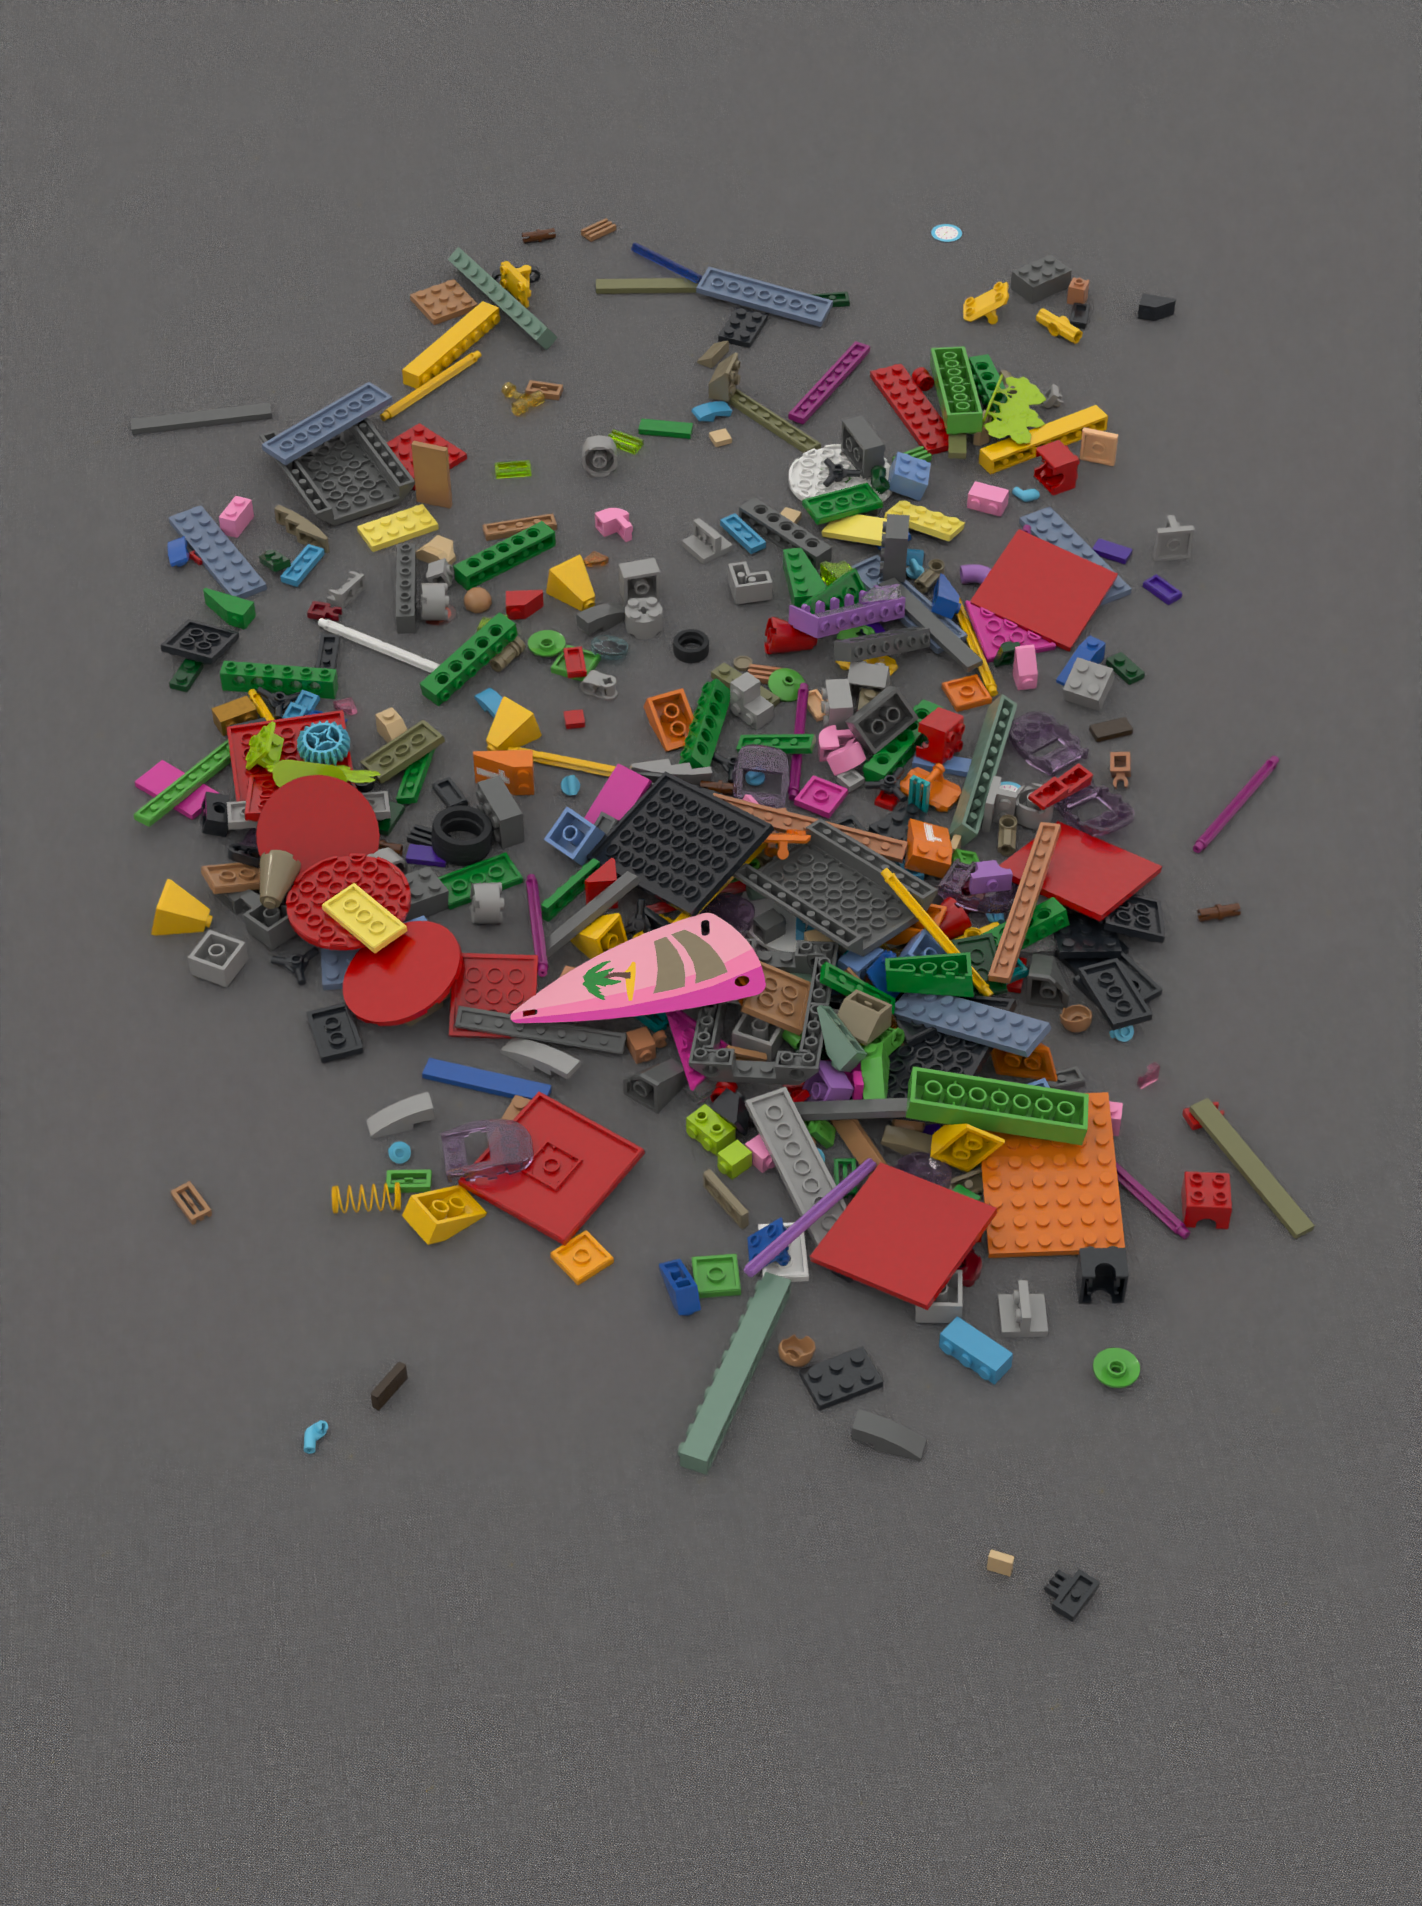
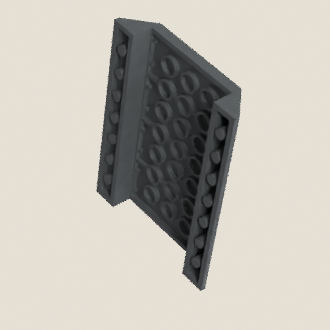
M368 418L363 419L287 465L275 459L314 515L334 526L400 504L415 485V480ZM273 430L259 436L262 442L265 443L277 436L278 432Z
M821 818L806 827V834L811 835L810 841L806 844H799L789 850V856L786 859L776 858L758 870L746 863L733 875L742 883L847 950L861 956L867 955L919 921L889 884L885 882L884 877L881 875L885 868L895 873L899 881L926 912L938 892V889Z

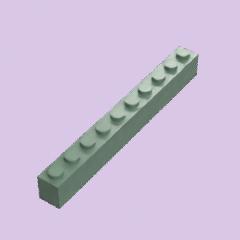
M459 247L448 258L457 269L546 350L558 338Z
M1003 694L988 707L949 830L951 839L955 834L962 836L961 845L963 847L978 835L984 816L987 796L993 777L996 776L1018 705Z
M765 1272L762 1280L759 1279L757 1281L755 1295L750 1297L747 1303V1312L745 1315L742 1314L739 1319V1329L737 1332H733L731 1336V1346L729 1350L724 1351L721 1359L722 1365L720 1368H716L714 1372V1382L712 1386L706 1388L704 1394L705 1401L703 1405L699 1404L697 1407L696 1420L694 1424L690 1423L688 1426L687 1439L679 1445L677 1455L680 1456V1466L707 1475L791 1295L790 1279Z

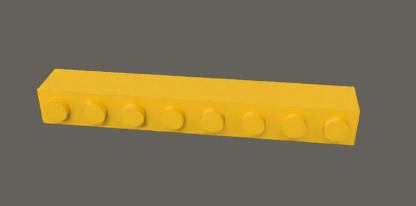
M484 301L477 305L402 369L403 384L417 389L440 374L500 322L499 307Z
M1097 405L1075 412L1041 427L1029 430L1031 433L1029 443L1018 444L1010 437L981 448L979 451V464L991 475L1035 458L1037 447L1060 440L1064 445L1081 440L1084 427L1099 431L1107 430L1108 415Z

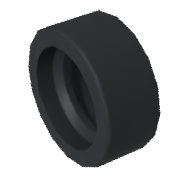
M687 629L677 633L673 640L675 657L685 663H697L704 660L709 653L708 636L696 629ZM688 643H696L701 647L696 649H686L683 648L682 645Z

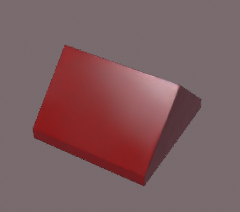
M614 858L609 859L585 880L586 905L617 880ZM618 901L609 909H618Z

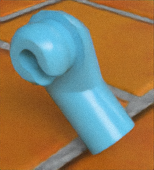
M1016 486L1012 490V494L1024 502L1037 500L1040 496L1039 491L1036 489L1023 491Z
M320 1420L306 1429L304 1433L305 1453L312 1454L316 1451V1441L322 1438L329 1428L326 1421Z

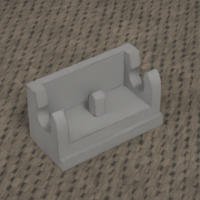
M350 571L348 575L354 578H348L347 582L337 591L333 589L327 591L329 594H332V596L327 597V602L344 609L366 589L364 574Z

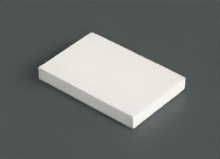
M795 1222L783 1223V1225L788 1229ZM758 1224V1231L769 1224ZM803 1232L788 1245L789 1250L787 1252L790 1256L788 1264L780 1266L778 1262L774 1261L762 1268V1276H764L765 1272L790 1279L791 1282L809 1281L805 1235Z

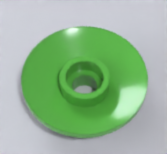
M553 630L538 631L531 635L528 640L529 650L535 655L542 657L557 655L563 651L566 645L564 636Z
M781 668L775 670L770 675L768 688L770 692L780 697L781 701L793 702L798 698L800 684L805 683V681L798 672L788 668Z
M1108 1348L1099 1352L1095 1357L1093 1371L1101 1383L1113 1388H1124L1132 1385L1138 1379L1140 1364L1131 1352L1122 1348Z

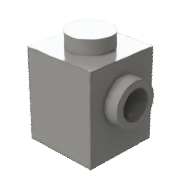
M445 558L428 563L426 577L429 583H447V587L452 585L454 569Z

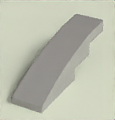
M669 759L633 763L630 766L632 771L663 774L666 771L694 785H700L701 780L710 781L712 776L711 767L692 769L690 763L671 765Z
M512 1038L500 1050V1053L532 1071L538 1068L550 1076L555 1072L567 1080L581 1066L580 1060L560 1050L528 1039Z

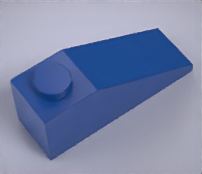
M940 573L933 589L931 612L952 619L954 613L958 614L961 608L959 603L960 596L945 575Z
M1090 635L1078 646L1056 679V682L1063 686L1065 685L1077 657L1100 664L1104 660L1106 643Z
M681 1259L658 1264L673 1307L678 1315L688 1316L696 1311H700L701 1306L697 1284Z

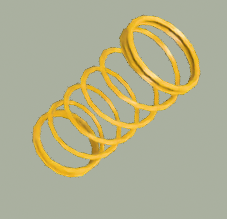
M395 1182V1202L393 1208L387 1183H384L381 1209L376 1187L373 1183L369 1210L366 1204L364 1188L361 1184L357 1211L353 1201L351 1186L348 1185L345 1211L343 1210L339 1187L336 1185L332 1186L333 1214L338 1213V1199L342 1212L344 1214L347 1212L349 1194L356 1213L360 1209L361 1194L368 1212L372 1209L373 1194H375L377 1207L381 1212L384 1208L386 1192L390 1209L394 1211L396 1208L397 1211H400V1183Z

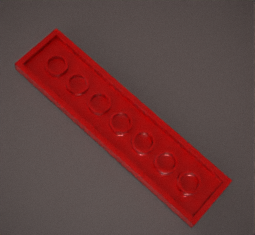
M895 364L870 371V378L919 446H923L924 450H927L928 454L930 453L931 455L948 451L949 434L946 432L943 419L902 364Z

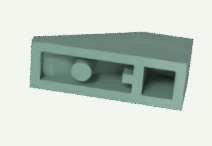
M819 1005L817 1011L826 1052L832 1060L831 1064L838 1071L851 1072L864 1059L867 1053L834 1010L829 1006Z

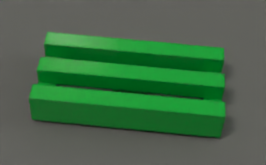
M856 1158L834 1159V1182L836 1186L839 1184L838 1164H842L844 1180L847 1177V1164H851V1173L856 1169ZM857 1186L846 1194L844 1198H848V1195H852V1198H854L857 1194Z

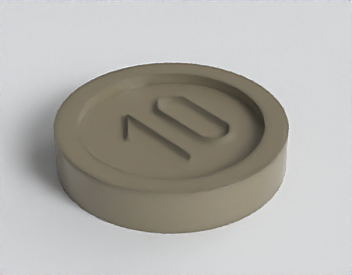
M738 656L734 659V668L739 671H747L749 665L752 664V659L748 656Z

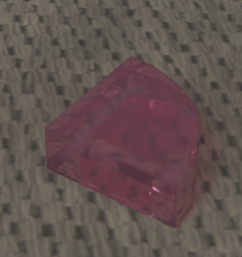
M352 697L333 701V706L337 711L343 710L348 715L357 714V708Z
M1156 1061L1147 1066L1149 1070L1143 1078L1139 1076L1137 1085L1141 1089L1158 1080L1160 1065Z

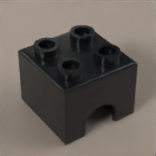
M1092 1246L1080 1248L1076 1270L1078 1303H1092L1091 1295L1098 1290L1107 1292L1111 1296L1112 1303H1124L1129 1277L1126 1249L1116 1246L1108 1248H1095Z

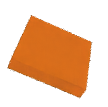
M977 674L942 683L941 688L956 712L992 703V697Z

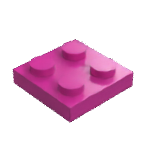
M813 775L794 799V805L829 819L848 795V789Z

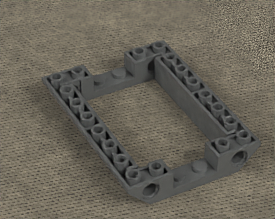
M746 939L758 956L759 961L788 973L812 974L799 1053L777 1051L776 1062L736 1060L735 1049H719L728 1002L700 1007L689 1066L711 1081L800 1085L819 1072L824 1038L817 1007L819 1005L829 1006L832 988L820 983L821 966L825 962L836 966L839 944L836 942L797 940L795 952L757 951L756 939Z

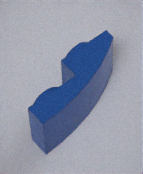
M185 536L168 542V556L171 567L176 565L180 567L189 561L188 542Z

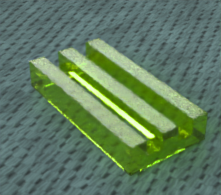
M615 429L612 430V433L608 434V437L613 439L617 448L633 454L644 445L643 439Z
M530 460L494 463L496 479L531 476Z

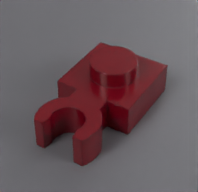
M313 601L307 611V618L315 620L330 618L332 621L337 622L339 621V615H342L343 612L341 607L331 608L330 603Z

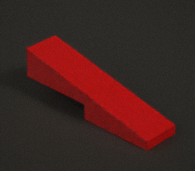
M1078 763L1059 778L1054 776L1032 792L1028 799L1044 810L1090 786L1094 774Z

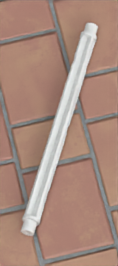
M320 618L318 621V626L323 627L324 630L340 634V636L430 673L440 666L438 663L345 627L332 620Z

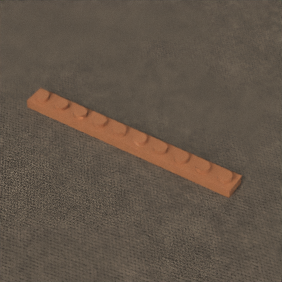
M713 793L714 796L772 824L775 829L774 831L787 833V829L806 831L807 826L818 820ZM827 822L886 859L900 863L903 862L908 842Z
M1040 822L988 974L989 981L1010 984L1061 832V824Z

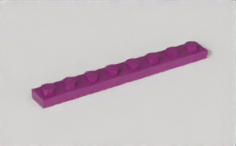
M855 341L789 412L788 419L804 424L870 353V346Z

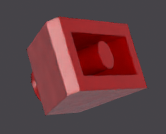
M543 590L506 591V616L510 620L527 619L544 607Z

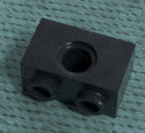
M212 792L205 793L201 804L203 834L226 837L229 829L227 802H230V795Z

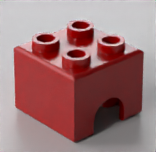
M1060 440L1037 447L1036 457L1042 456V462L1044 463L1034 469V477L1053 496L1074 489L1078 479L1077 469L1080 464L1078 456L1074 455L1068 446L1064 445Z
M940 707L919 722L918 732L926 735L929 742L927 744L923 742L922 747L916 746L915 756L935 764H944L947 760H951L953 755L960 752L963 748V741L961 739L965 731V724H963L964 716Z
M1185 1171L1181 1189L1183 1223L1186 1225L1185 1227L1195 1228L1199 1220L1211 1219L1216 1222V1229H1228L1232 1213L1230 1173Z

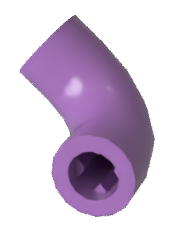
M980 564L960 565L962 584H982L991 568Z

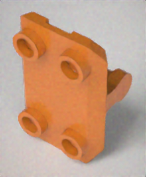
M940 763L933 766L932 772L919 767L911 769L907 776L900 781V790L907 797H909L910 778L913 775L931 782L929 804L934 806L938 812H948L961 795L959 785L944 779L943 773L945 768ZM922 784V796H921V801H922V799H923V784Z
M787 829V833H771L763 842L766 843L764 853L767 857L777 856V858L784 860L789 856L788 843L806 844L810 841L811 835H807L806 831Z

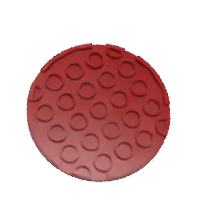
M309 775L284 784L268 799L258 819L256 843L260 858L264 852L268 854L270 850H282L292 854L295 861L299 860L301 863L299 876L310 866L332 856H349V853L374 854L378 851L379 827L370 803L355 787L335 777Z
M349 853V856L337 857L336 855L326 858L307 868L294 881L295 884L288 892L286 900L288 920L294 931L302 939L324 949L354 950L366 946L322 909V904L355 883L403 923L410 910L411 891L407 878L393 863L381 857L374 858L366 854Z
M430 921L406 922L403 924L407 926V932L377 953L372 952L368 947L361 948L351 960L343 980L344 1000L353 1014L365 1023H374L378 1026H395L415 1020L428 1013L427 1010L436 1003L440 1004L450 993L449 989L454 981L458 980L463 960L461 947L455 936L447 928Z

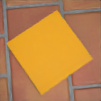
M587 1230L572 1238L565 1246L561 1245L550 1252V1257L577 1285H580L614 1263V1258Z

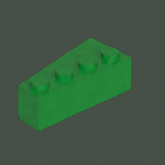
M802 548L783 549V569L791 603L801 609L802 603L827 586Z
M970 952L885 958L887 991L974 997Z

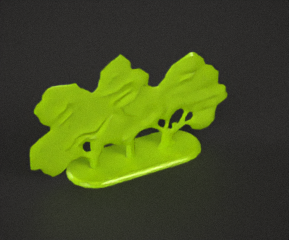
M1001 374L983 417L982 425L985 423L987 416L991 415L994 420L984 425L986 430L989 431V435L999 439L1010 435L1018 444L1029 443L1031 433L1027 427L1038 428L1045 425L1038 418L1037 412L1030 409L1029 405L1041 404L1046 401V398L1039 388L1031 384L1025 377H1007L1006 384L1009 387L1001 389L1000 384L1003 379V374ZM1010 390H1016V391H1017V393H1015V394H1010V393H1007V392H1010ZM996 394H1005L1008 399L1007 402L1000 403L995 401ZM993 403L999 405L1000 413L990 412Z
M281 760L276 765L270 764L265 766L268 769L267 771L273 773V779L278 787L294 779L309 775H326L345 782L350 781L361 784L371 783L376 780L371 777L381 775L379 772L371 770H350L351 768L345 765L334 766L296 760Z

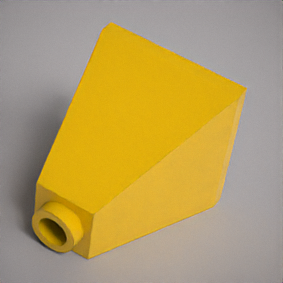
M579 554L549 569L546 593L583 611L595 606V594L583 559Z
M504 696L486 738L488 745L486 749L488 751H507L508 747H521L540 738L542 734L534 714Z
M167 879L156 907L151 935L204 932L205 927L210 928L213 916L209 915L210 909L174 881Z
M619 913L599 916L570 940L589 959L628 941L621 914Z

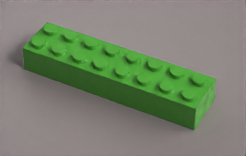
M965 346L931 348L930 367L947 434H975L982 432L983 412Z
M913 1067L908 1083L906 1118L949 1125L969 1124L981 1130L1082 1145L1088 1130L1089 1094Z

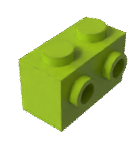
M706 1104L686 1117L687 1134L692 1139L695 1138L700 1142L704 1149L711 1151L716 1156H718V1152L736 1141V1128Z

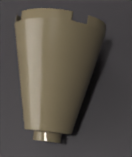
M270 850L268 854L264 852L261 855L260 902L268 909L280 906L300 872V861H295L293 855L289 852Z

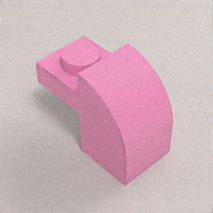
M608 508L595 513V527L604 537L617 532L625 542L632 540L633 526L629 522V513L620 508Z
M836 725L824 728L820 732L818 739L819 761H827L826 758L830 752L845 747L849 740L854 739L855 736L851 730H836Z
M854 738L849 740L845 747L830 752L826 759L835 776L860 765L866 760L861 743L857 742V739Z

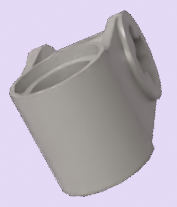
M591 670L580 683V689L587 695H592L605 701H612L618 696V692L615 689L616 678L614 676Z

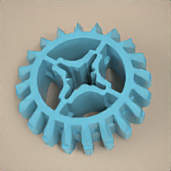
M319 720L318 724L311 722V727L305 726L304 731H300L297 739V750L301 759H304L305 762L333 764L336 766L337 761L342 762L343 757H347L350 751V737L346 729H343L342 725H337L335 721L330 724L328 720L325 723H321Z

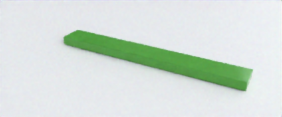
M228 740L135 812L134 820L148 827L152 826L231 762Z

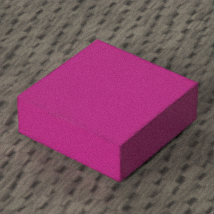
M854 1071L851 1080L854 1088L852 1098L853 1100H862L864 1089L861 1071Z

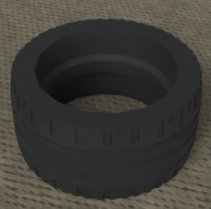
M465 805L443 809L436 815L432 825L431 843L433 851L447 863L457 866H467L481 862L489 854L492 844V824L489 817L479 809ZM454 831H466L475 834L477 837L470 840H457L446 834Z

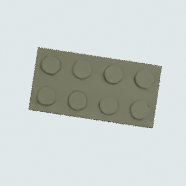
M423 719L360 761L365 770L379 772L381 775L374 778L382 784L433 749H436L445 742V739L441 733Z

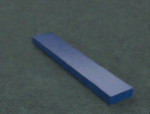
M429 1058L422 1072V1078L512 1099L515 1095L531 1100L538 1092L550 1096L552 1091V1085Z

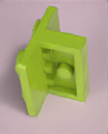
M272 721L267 726H263L257 735L251 737L249 741L250 750L245 759L247 761L246 769L250 770L256 764L266 768L265 766L270 764L276 765L280 761L284 738L274 734L275 722Z

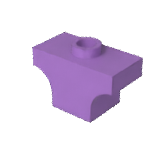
M996 860L976 862L975 872L970 874L969 891L972 895L1011 890L1013 873L1011 869L1000 867Z

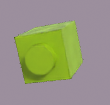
M738 1139L718 1152L717 1167L722 1174H726L732 1180L752 1166V1152Z

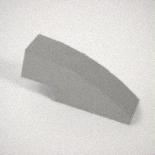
M429 1092L398 1101L368 1118L366 1123L371 1139L413 1130V1124L434 1119V1110Z

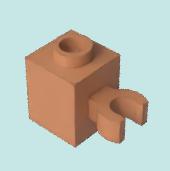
M1072 279L1068 287L1067 304H1085L1088 298L1090 280Z
M1110 752L1111 777H1115L1113 780L1114 789H1117L1119 781H1123L1124 787L1128 788L1126 777H1131L1130 752Z
M646 1026L626 1032L627 1048L636 1064L655 1059L656 1047L662 1048L667 1045L664 1040L667 1036L663 1030L657 1031L652 1036Z

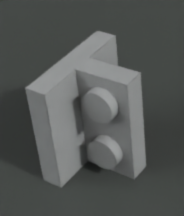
M1167 515L1165 528H1157L1153 553L1154 561L1189 559L1191 557L1194 537L1193 525L1180 526L1174 515Z
M700 518L693 520V535L682 540V547L703 565L733 551V545Z
M994 776L985 803L982 831L989 833L992 822L999 823L1003 815H1015L1018 792L1000 789L1002 777Z
M1018 1280L1017 1290H1013V1294H998L1001 1337H1048L1044 1294H1029L1027 1280Z

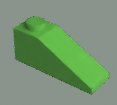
M883 1042L868 1044L867 1046L863 1045L862 1048L867 1053L861 1061L864 1082L863 1098L887 1099L890 1060Z

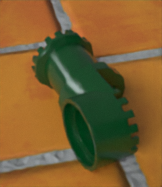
M882 465L872 467L871 485L874 487L873 489H876L875 491H878L877 493L882 495L890 489V484L885 478L886 468L882 467Z

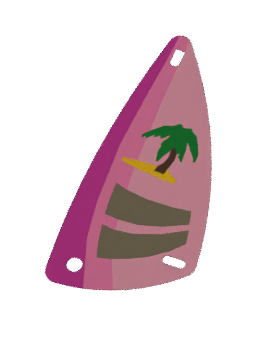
M702 913L647 932L590 959L539 991L535 996L513 1011L510 1018L514 1023H556L658 1014L756 996L765 990L766 983L761 963L748 941L723 919L712 913ZM704 920H708L710 926V933L706 936L701 933V922ZM740 976H746L749 978V983L745 986H737L735 980ZM533 1009L538 1011L535 1015L523 1017V1011Z

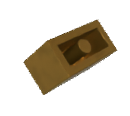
M247 695L211 708L214 724L222 736L227 735V727L230 725L258 719L257 709Z

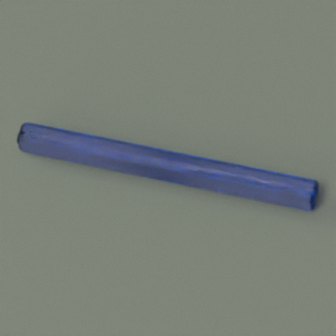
M634 242L632 244V251L699 284L703 277L639 243Z

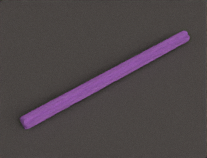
M871 1158L865 1160L745 1265L744 1273L748 1277L756 1275L874 1171L877 1166L876 1162Z

